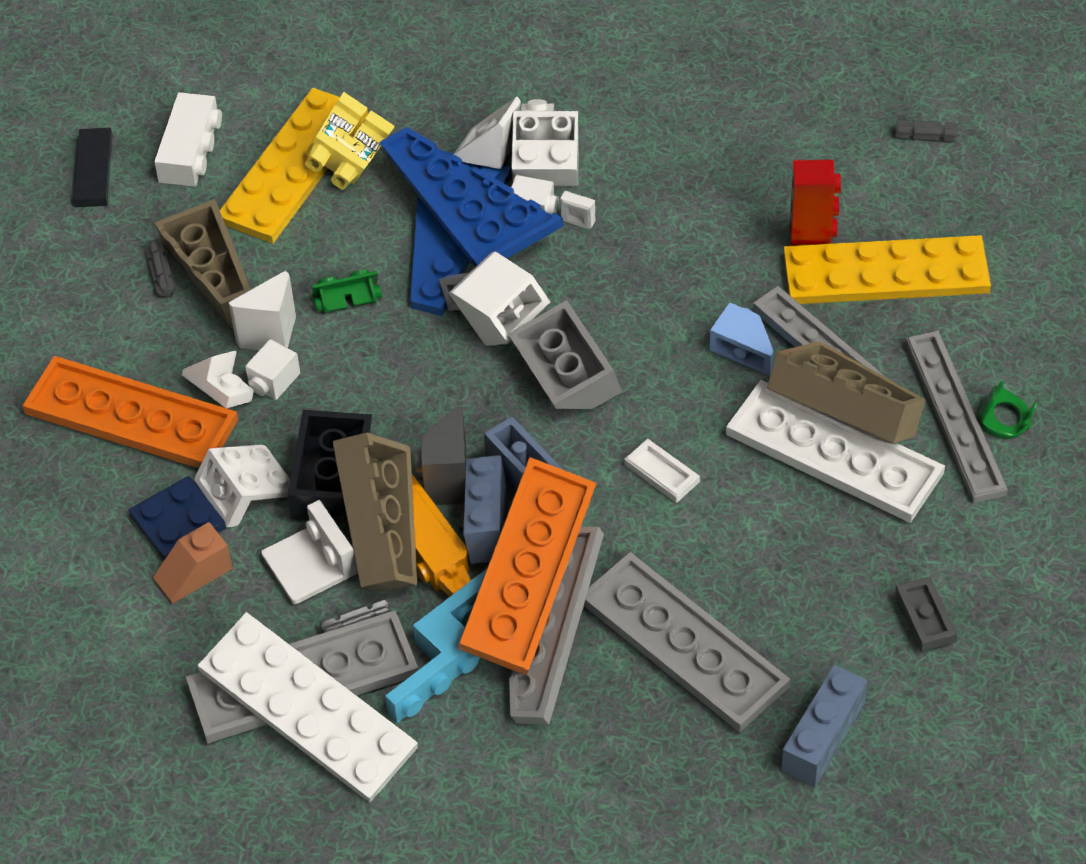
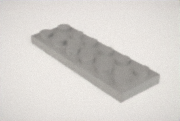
M631 552L588 588L584 607L739 733L790 688L791 679Z
M396 610L289 644L356 696L404 681L419 670ZM201 672L186 676L207 744L268 725Z

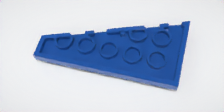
M408 127L379 142L382 152L474 267L479 265L491 252H497L507 259L564 226L561 216L556 213L549 214L541 209L540 204L532 199L529 201L515 194L513 188L477 167L472 169L465 165L460 157L453 153L448 155L441 151L434 142Z

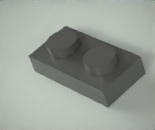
M930 576L896 585L895 594L921 652L956 642L957 633Z

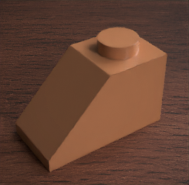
M210 522L176 542L153 576V580L171 604L233 569L228 545Z

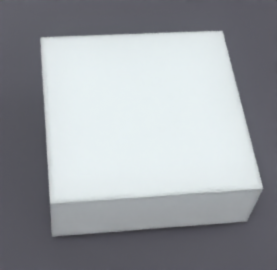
M564 191L560 198L563 221L586 229L592 228L595 222V200Z

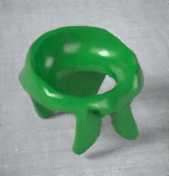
M1000 381L997 386L992 387L989 397L979 407L977 420L984 432L996 438L1011 439L1020 436L1030 429L1032 423L1030 418L1038 403L1034 401L1031 408L1028 409L1027 404L1020 397L1002 388L1004 382ZM999 404L1013 406L1020 416L1018 424L1014 426L1001 424L994 415L995 406Z

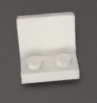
M265 445L210 448L194 478V481L205 497L225 521L226 527H234L240 524L251 500L288 497L290 483L288 475Z
M320 500L307 506L309 521L306 522V529L261 552L262 558L293 604H298L357 574L354 549Z

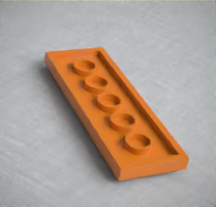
M53 356L22 405L26 415L198 469L208 449L223 448L238 422L237 411L57 356Z
M529 458L457 649L527 675L597 484L596 482L534 458Z

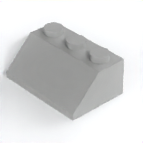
M567 300L508 333L511 341L555 409H594L622 393L613 368Z

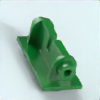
M367 269L352 272L349 275L350 277L342 279L326 277L318 280L317 284L312 285V296H320V298L314 299L317 312L324 311V314L347 309L346 296H351L354 307L377 302L376 299L382 298L380 285L373 286V284L377 283L378 272H369Z

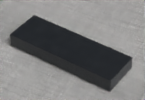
M111 128L79 129L74 188L75 207L108 206L113 137Z

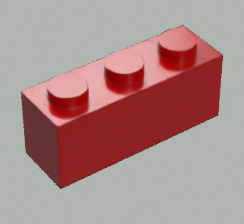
M793 160L789 223L790 246L831 244V238H837V218H833V216H839V196H834V194L841 193V174L834 173V160Z

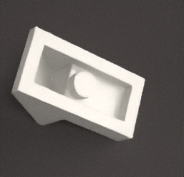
M236 351L210 357L183 369L182 376L225 408L252 401L254 389L244 383L240 377L232 374Z

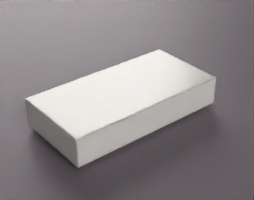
M649 439L645 440L624 459V465L675 503L681 500L700 482L698 474Z

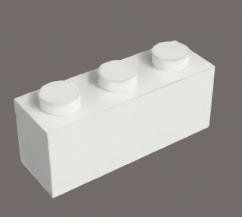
M178 92L154 161L159 183L196 187L199 175L205 174L207 166L206 154L207 152H212L214 147L213 133L215 128H220L222 122V112L217 109L215 96Z

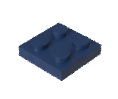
M190 476L183 478L128 509L130 517L163 560L166 559L180 538L208 522L218 533L226 529L223 518Z

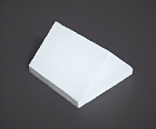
M516 96L472 127L454 155L460 157L462 162L501 169L512 152L513 111H520V99Z
M284 271L229 302L235 340L239 348L260 350L270 339L288 348L296 313L290 276Z

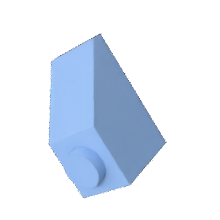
M729 303L710 329V351L770 376L773 367L774 351L760 315L753 313L748 308H742Z

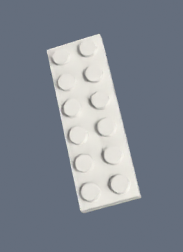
M763 380L759 381L726 426L727 436L909 523L912 522L944 474L945 465L898 443L885 442L874 434L768 390V383Z
M247 612L198 664V670L368 802L374 799L418 748V742Z

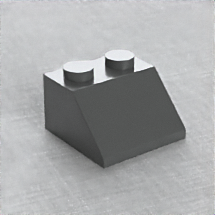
M463 406L452 409L422 435L421 451H415L417 481L435 505L465 504L467 452Z

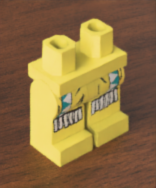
M345 92L342 93L305 152L308 154L305 166L314 172H320L323 166H326L335 172L330 180L332 184L341 190H344L351 183L355 184L380 149L379 142L386 139L395 127L371 110L355 135L351 137V132L367 110V107Z

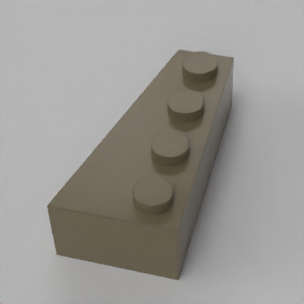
M213 199L154 222L166 250L230 329L233 328L229 302L250 291L251 288L216 200Z
M821 341L777 351L767 386L768 390L874 434L881 440L893 444L915 437L926 399Z
M370 433L333 441L361 587L378 592H388L417 585L410 446Z

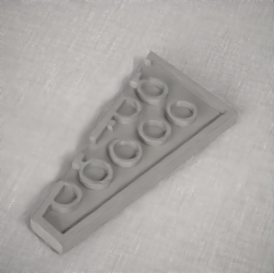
M599 527L580 528L527 675L512 670V676L509 678L510 716L518 724H550L604 536Z

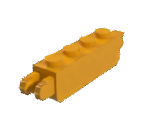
M412 474L417 575L424 584L429 582L436 592L443 590L450 597L471 581L468 575L470 569L468 550Z

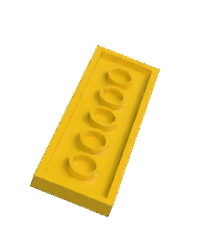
M316 88L310 90L220 209L227 227L272 244L276 241L329 169L323 166L320 172H314L305 166L308 156L305 152L340 97ZM368 108L351 132V137L367 117Z
M982 235L784 246L783 255L788 293L799 304L988 294L991 290Z

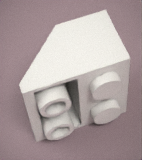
M513 111V182L515 176L520 175L552 181L554 186H578V111Z
M491 252L449 292L454 302L486 346L508 344L511 341L508 333L531 321L550 303L531 274L497 252Z

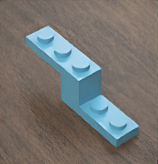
M487 569L413 625L415 644L432 660L385 695L388 715L397 723L406 716L412 717L421 710L425 701L434 694L441 695L456 677L462 673L467 674L477 666L481 659L480 657L457 648Z

